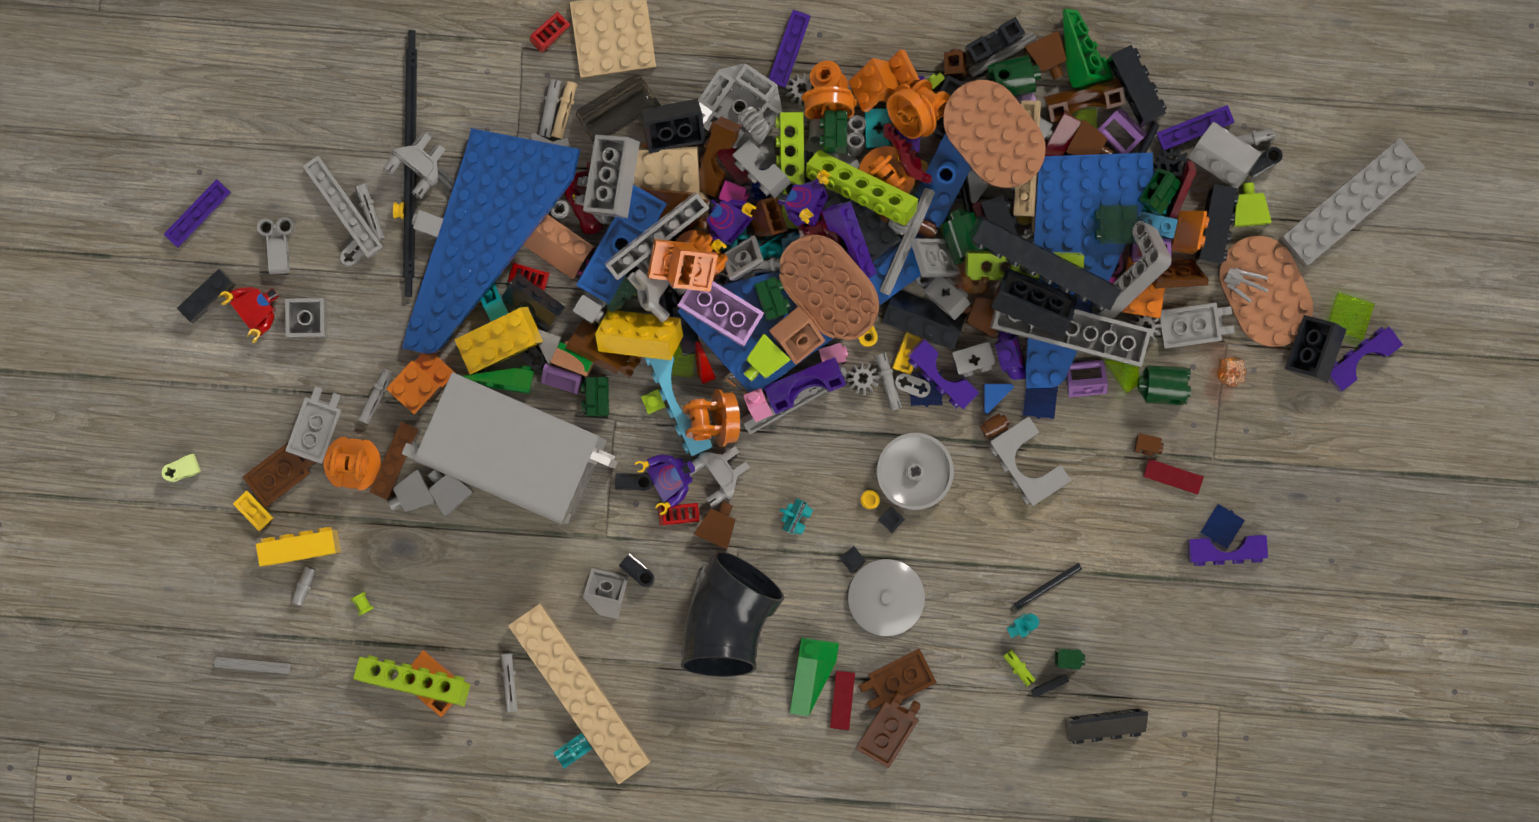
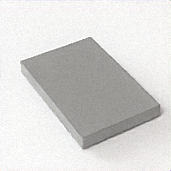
M915 238L911 240L922 277H956L960 275L958 265L953 264L944 239Z

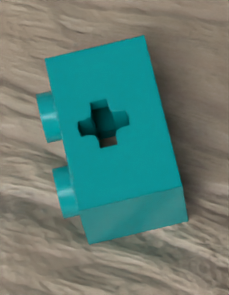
M871 109L868 113L864 112L866 121V150H873L892 144L890 140L884 138L883 130H881V134H877V130H874L877 125H880V128H883V125L887 123L892 125L887 109Z

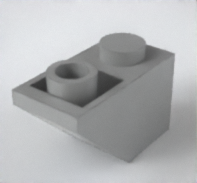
M419 210L418 214L415 213L412 219L413 229L419 233L437 238L444 219Z

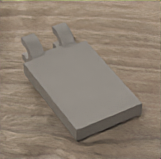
M1217 303L1161 310L1160 322L1164 349L1222 341L1221 335L1234 334V325L1223 327L1221 316L1232 314L1231 306L1217 308Z
M315 386L311 399L304 398L285 452L322 464L342 411L337 408L341 395L333 393L330 403L319 400L323 390Z

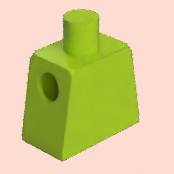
M1243 183V194L1239 195L1238 203L1233 208L1235 219L1232 228L1269 225L1271 217L1265 194L1255 193L1254 183Z
M763 334L746 358V362L751 366L743 374L751 382L759 374L766 379L791 359Z

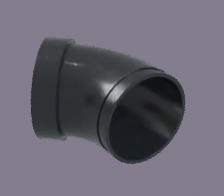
M716 551L704 568L705 575L694 594L688 610L682 638L681 667L690 673L704 676H742L750 674L757 669V649L763 625L767 617L775 614L784 600V594L767 575L750 563L730 553Z

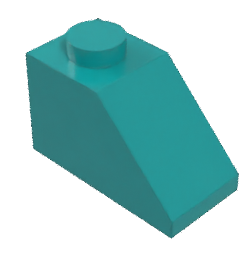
M494 282L481 299L491 322L508 314L506 305Z

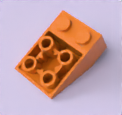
M1207 211L1179 212L1174 238L1171 240V251L1192 255L1204 246L1205 236H1203V231L1205 228L1207 229L1209 217H1206Z
M424 650L411 664L413 666L412 669L415 670L422 667L429 669L432 674H436V671L448 674L447 677L449 678L454 677L453 673ZM415 676L410 678V684L414 682ZM432 680L427 683V688L431 687ZM450 684L445 686V692L449 690ZM417 696L440 717H443L453 705Z

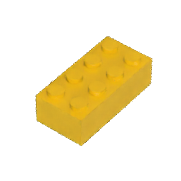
M528 307L514 310L454 339L470 375L488 369L543 342Z
M608 309L595 336L599 352L671 361L683 337L680 318L668 317L664 322H660L652 314Z
M332 527L317 529L318 533L308 530L298 532L299 536L294 537V534L280 535L279 540H275V537L260 539L261 543H256L259 567L341 553L338 531L332 530Z

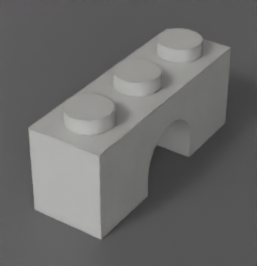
M750 140L733 154V157L736 159L734 164L742 172L746 170L749 173L747 177L754 184L758 182L761 185L759 188L766 196L770 194L773 198H776L791 184L789 178L775 164L767 170H759L760 165L767 158Z

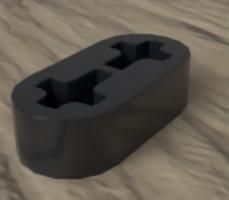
M535 346L528 349L530 351L528 354L525 351L518 354L533 369H541L545 365V357ZM531 354L535 357H541L540 365H532L533 359L530 357Z

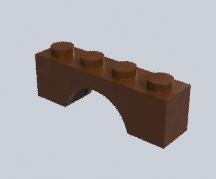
M1118 78L1044 97L1046 113L1051 123L1059 121L1063 112L1072 115L1075 111L1085 107L1100 106L1109 109L1126 104L1123 87Z
M722 116L716 122H712L709 132H711L710 138H707L704 145L706 152L699 161L701 165L699 170L700 191L716 197L722 190L726 173L718 164L717 152L720 149H730L737 142L742 126Z
M404 422L400 423L370 493L390 500L394 492L393 488L398 483L400 472L408 457L402 454L406 443L412 444L413 441L416 442L421 432L420 429Z

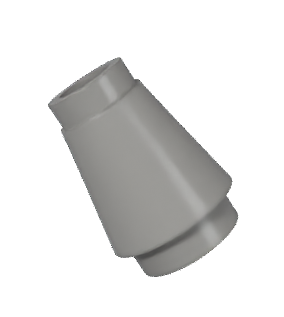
M559 199L550 212L553 217L561 219L568 214L569 206L567 202ZM560 207L564 208V212L562 214L560 212L557 213V210Z

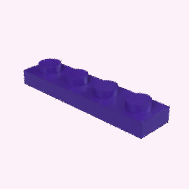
M796 10L792 11L769 76L771 81L785 89L811 18L810 15Z
M1228 105L1159 131L1156 133V136L1163 151L1203 136L1213 122L1221 127H1226L1235 122Z
M216 179L164 235L179 248L223 203L231 192Z

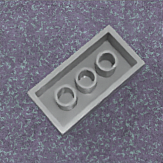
M595 135L583 211L594 215L628 218L639 152V141L629 137Z

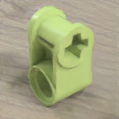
M195 454L184 456L175 462L165 465L162 469L163 478L170 482H177L200 473L201 469ZM170 469L176 470L173 474L174 477L168 476Z

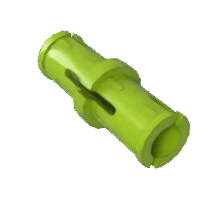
M1013 649L1003 655V658L1012 667V672L1019 676L1026 687L1031 684L1030 682L1033 683L1036 680L1025 667V662H1021Z

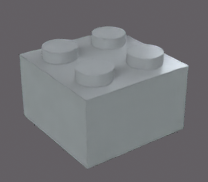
M285 299L286 337L289 339L328 338L327 299Z

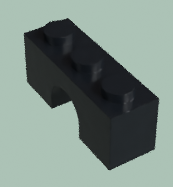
M1014 17L1000 25L990 34L984 37L981 36L966 45L965 50L975 65L1025 35V31L1017 18Z
M218 269L181 303L177 309L189 322L195 323L208 311L207 308L222 292H228L236 284L223 270Z
M519 273L510 282L501 297L515 308H518L522 302L531 304L535 309L534 322L547 331L555 324L565 306Z

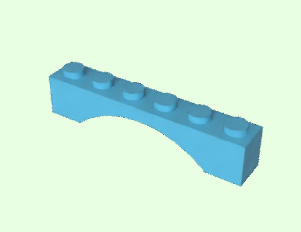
M644 357L647 365H652L654 372L651 374L655 383L659 382L662 389L659 392L663 401H668L670 407L667 408L671 419L674 417L676 419L677 425H675L678 436L683 435L685 442L682 445L686 454L690 453L693 456L713 447L710 439L695 441L693 438L686 437L685 431L691 428L692 420L682 412L672 390L671 373L674 357H672L671 361Z

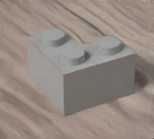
M586 292L585 295L581 296L573 312L592 325H595L596 322L600 323L605 316L604 309L606 306L610 307L615 297L611 304H608Z

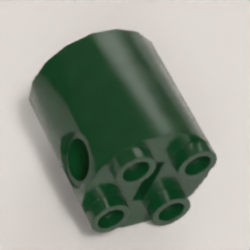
M1028 55L991 63L987 66L988 80L1004 86L1014 97L1036 93L1035 81L1041 80L1038 64L1031 65Z
M959 209L947 214L946 222L939 227L954 265L964 262L966 251H988L986 247L982 250L971 243L972 239L968 236L977 219L975 212L968 213Z
M1147 365L1138 377V392L1147 404L1187 405L1188 397L1191 396V386H1188L1191 369L1186 367Z

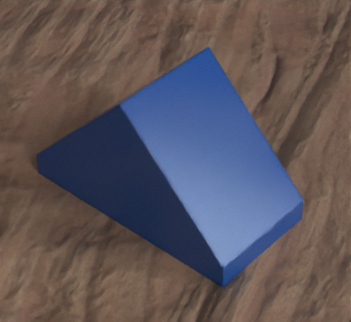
M984 384L983 412L988 414L1014 386L1012 384Z

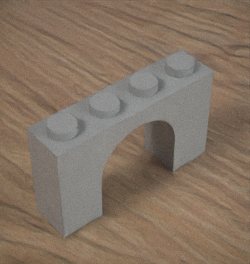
M1027 417L990 441L991 446L989 449L994 457L998 455L1002 461L999 464L1005 473L1009 472L1012 476L1010 481L1016 489L1020 488L1023 494L1020 496L1025 504L1034 506L1069 483L1071 479L1061 465H1058L1039 478H1029L1019 472L1015 464L1017 449L1024 442L1040 433L1030 417Z

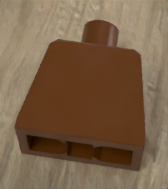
M1058 31L1024 47V51L1034 65L1038 64L1040 74L1049 71L1053 80L1064 76L1060 65L1064 64L1067 60Z
M1081 120L1064 153L1067 155L1112 154L1113 151L1104 146L1108 139L1105 135L1087 121Z
M777 197L760 200L755 205L756 210H751L750 214L754 219L750 222V227L755 231L757 237L771 236L788 231Z
M976 297L974 303L970 304L962 312L969 315L966 323L990 338H994L997 330L990 328L994 309L991 308L993 300Z
M723 501L719 511L710 509L694 535L728 549L736 520L729 517L733 505Z

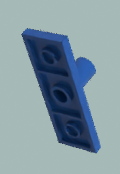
M946 133L926 171L927 174L932 176V182L926 184L921 181L914 197L918 198L919 203L925 188L935 191L924 219L935 224L937 227L943 224L971 169L951 144ZM944 168L950 169L953 174H946L943 171Z
M633 184L628 218L615 217L579 279L577 286L604 302L611 304L628 272L616 280L604 263L620 251L619 246H617L619 240L626 239L629 244L655 224L667 203Z

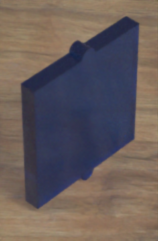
M911 372V376L928 382L921 375L923 372ZM932 380L928 382L931 389L926 397L920 398L911 395V406L925 405V407H928L929 405H943L942 395L935 389L937 385ZM925 384L921 386L914 385L913 387L919 390V394L927 392Z
M1058 386L1052 388H1026L1023 415L1037 417V419H1054Z
M1217 504L1200 533L1212 539V542H1217L1228 549L1245 520L1234 514L1233 510L1229 511Z

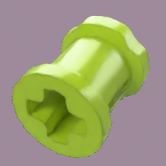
M366 592L350 599L359 611V616L374 609L365 596Z

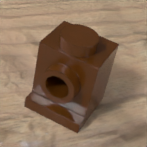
M960 49L944 52V75L946 77L949 75L955 79L968 78L966 54Z
M1138 433L1133 452L1139 453L1142 450V454L1153 456L1154 453L1162 454L1164 443H1161L1162 438Z

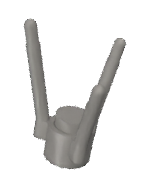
M1235 267V269H1229L1224 279V282L1228 283L1226 287L1234 290L1249 303L1252 300L1235 285L1239 286L1242 282L1256 289L1268 292L1267 288L1243 278V275L1267 280V276L1243 271Z

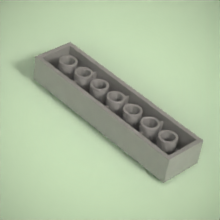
M1399 138L1279 239L1301 265L1306 267L1423 170L1425 166L1403 140Z
M995 309L990 328L1137 367H1142L1152 330L1076 309L1074 310L1071 324L1063 338Z

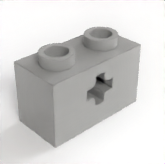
M936 277L924 292L931 301L955 320L970 305L966 298L968 295L961 288L957 290L954 287L955 283L950 278Z
M989 342L951 353L957 375H962L963 378L974 375L973 371L981 369V372L991 370L992 365L996 364ZM972 355H974V358H979L976 366L973 363H969Z

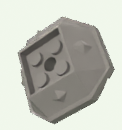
M746 63L719 69L698 99L702 110L704 129L708 132L712 122H716L720 116L741 125L738 120L741 112H737L734 109L738 103L744 104L746 109L749 106L753 107L767 122L769 130L758 140L754 139L741 126L737 142L732 146L733 149L741 148L748 140L756 146L761 145L775 125V117H778V113L782 112L778 85Z

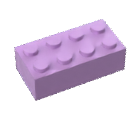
M714 281L712 282L711 292L687 289L677 306L744 347L764 314L761 310Z

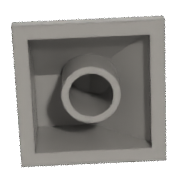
M754 235L724 253L728 257L725 267L731 281H737L747 276L764 261Z
M591 568L583 598L599 615L618 619L629 577Z

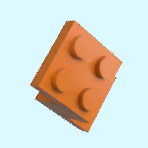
M900 49L889 61L872 58L848 83L862 111L868 113L879 101L887 102L897 86L908 84L912 88L920 79L906 51Z
M654 239L647 277L667 280L673 288L711 292L718 254L715 252L699 251L691 243Z
M1131 257L1127 258L1125 272L1135 264L1132 262ZM1151 283L1121 313L1160 318L1165 288L1155 289Z
M422 353L415 361L411 360L386 390L416 415L427 401L431 402L448 383L452 372H455L436 354Z

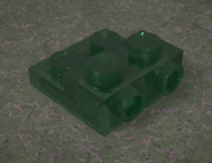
M1099 205L1098 209H1095V221H1098V229H1095V240H1098V244H1137L1132 233L1133 227L1137 223V205Z
M631 269L624 277L607 308L614 313L617 308L621 309L627 300H630L633 296L637 297V289L627 277L638 269Z

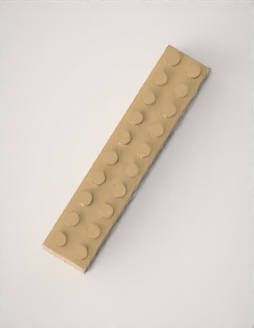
M542 603L508 625L618 784L651 762V759Z

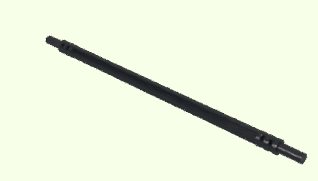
M408 30V49H406L405 147L412 146L416 140L417 49H415V30ZM404 164L403 278H405V297H412L413 278H415V229H413L412 219L415 214L416 194L413 195L412 190L416 187V173L406 164Z

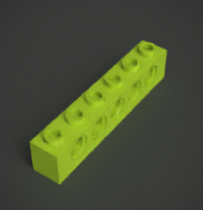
M780 112L778 117H775V128H779V136L775 137V145L779 147V155H776V166L789 178L793 186L804 184L803 112ZM787 126L794 129V135L790 138L784 134ZM789 145L794 148V154L791 157L785 154V148ZM788 165H792L795 169L792 176H788L785 173V168ZM780 205L787 228H798L788 218L784 205Z
M818 150L807 163V178L814 181L817 178V174L824 169L831 175L827 178L829 183L823 186L896 223L906 226L917 212L918 198L821 150Z
M966 251L965 274L973 280H981L982 277H989L990 280H1001L1004 271L1001 270L1000 266L1003 262L1007 261L1005 260L1006 257L1002 256L1000 259L990 254L989 251ZM1053 252L1084 268V255L1082 253ZM985 261L991 262L988 270L981 269V265ZM1010 264V269L1039 281V274L1036 273L1033 276L1026 271H1021L1020 264L1018 267Z
M367 655L366 658L359 657L353 677L354 680L465 707L471 684L465 682L463 677L454 675L453 678L447 677L448 674L436 671V674H432L429 669L422 667L415 670L412 669V665L405 663L398 666L395 665V661L384 659V662L378 661L377 657ZM380 667V673L376 676L375 671ZM397 672V677L393 680L392 676ZM415 676L414 682L410 684V678ZM432 680L431 687L427 688V683ZM450 684L449 690L445 692V686Z

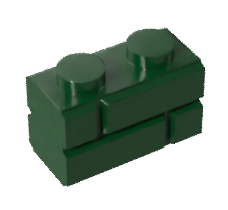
M825 110L824 117H820V129H824L823 135H820V147H823V152L827 154H845L847 152V111Z
M1158 168L1138 201L1149 212L1162 215L1173 196L1177 193L1181 182L1171 172Z
M773 277L753 285L766 322L788 314V309L791 308L788 299H783L781 291H784L781 280Z
M586 377L585 382H581V393H585V401H582V413L586 412V417L610 416L608 377Z
M1057 647L1055 649V665L1061 669H1080L1082 665H1085V654L1077 648Z

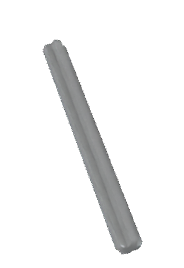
M925 188L920 198L917 212L914 214L880 289V292L885 295L891 294L912 247L911 240L916 238L935 195V191Z

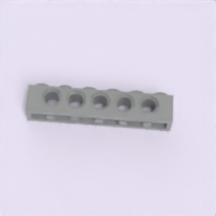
M694 192L608 259L604 265L616 280L620 279L652 253L654 239L670 240L707 211L709 207L699 194Z

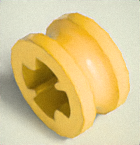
M397 202L393 203L394 219H397V217L404 219V202L397 204Z

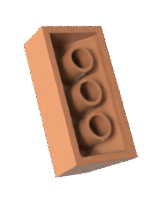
M548 214L524 243L526 248L573 280L595 250L594 246Z

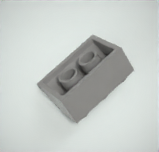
M1213 122L1188 158L1233 188H1239L1262 153Z

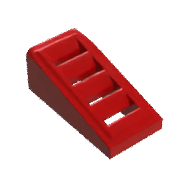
M557 11L530 35L529 41L543 53L571 24ZM555 20L562 26L561 28L554 23ZM549 26H551V27L556 31V33H554V32L549 28ZM544 31L550 36L549 39L543 34Z
M513 263L508 282L515 278L517 269H521L520 274L524 276L525 271H528L527 279L529 281L532 273H535L534 285L537 284L539 275H542L540 286H536L545 292L550 273Z
M698 341L695 343L697 374L701 383L705 384L714 380L716 376L701 343Z
M698 503L678 504L672 508L669 507V521H666V514L660 515L661 512H664L665 507L659 506L658 508L660 526L700 522ZM688 507L692 508V519H689ZM681 508H684L685 519H682ZM673 509H676L677 520H674Z

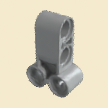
M859 115L852 116L849 122H847V153L851 156L860 155L864 145L863 135L866 121ZM820 119L810 121L808 140L814 144H820V135H823L824 129H820Z
M286 217L280 218L276 224L270 219H261L257 224V231L261 235L266 236L269 274L290 273L288 235H292L295 232L296 224L293 220ZM288 221L291 225L290 229L284 232L282 224ZM265 223L271 224V230L268 233H264L262 229Z

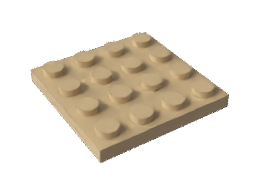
M581 0L570 2L581 78L656 68L647 0Z
M698 147L665 149L649 154L648 148H639L633 184L637 187L696 192L700 196Z

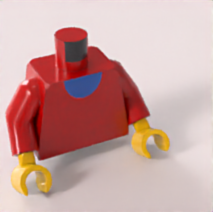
M242 287L229 292L224 291L218 296V298L221 296L226 298V301L221 303L222 305H226L231 300L230 304L250 329L247 338L250 335L255 336L252 343H256L259 336H262L271 328L275 318L274 312L276 311L271 303L279 297L273 288L263 294L259 288Z

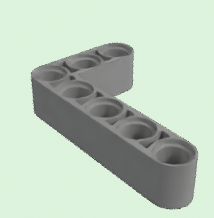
M1138 221L1134 225L1132 233L1143 256L1113 283L1121 289V292L1111 311L1106 308L1102 311L1092 305V312L1094 314L1114 319L1168 269L1171 264V256L1155 227L1143 221Z

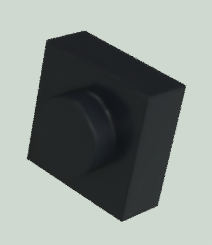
M892 506L878 519L891 533L905 520Z
M855 546L839 557L850 572H853L866 561Z

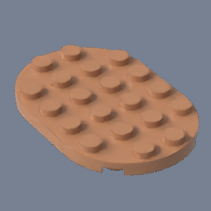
M976 80L962 85L951 95L943 115L945 133L951 144L979 178L995 187L1013 188L1023 185L1037 174L1045 158L1043 134L1038 125L1008 89L993 81Z
M806 235L793 241L784 250L779 262V276L783 288L793 302L811 318L821 333L833 339L853 340L864 335L874 325L879 313V299L876 289L869 278L838 243L825 236Z
M1265 236L1244 238L1228 249L1227 260L1219 268V281L1242 331L1252 341L1267 347H1281L1293 343L1303 316H1313V301L1290 252L1280 242ZM1235 267L1243 271L1267 276V280L1243 275V278L1267 288L1268 292L1256 289L1242 282L1239 286L1235 285L1252 300L1249 303L1234 290L1226 287L1228 283L1224 282V279L1229 269H1235Z

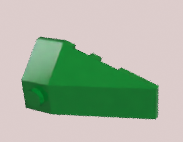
M1074 9L1062 10L1066 66L1072 87L1080 88L1114 79L1105 56L1101 57L1096 49L1098 47L1097 42H1093L1089 37V29L1079 11Z
M520 365L519 369L511 368L462 377L485 387L531 395L534 371H530L531 367Z
M801 637L790 714L810 715L836 664L839 643Z

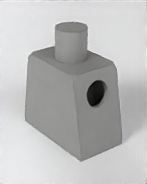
M420 470L414 471L393 488L396 496L387 501L392 511L402 506L405 512L436 503Z
M433 470L428 475L434 483L429 492L444 516H448L474 493L462 481L449 475L443 477L437 470Z

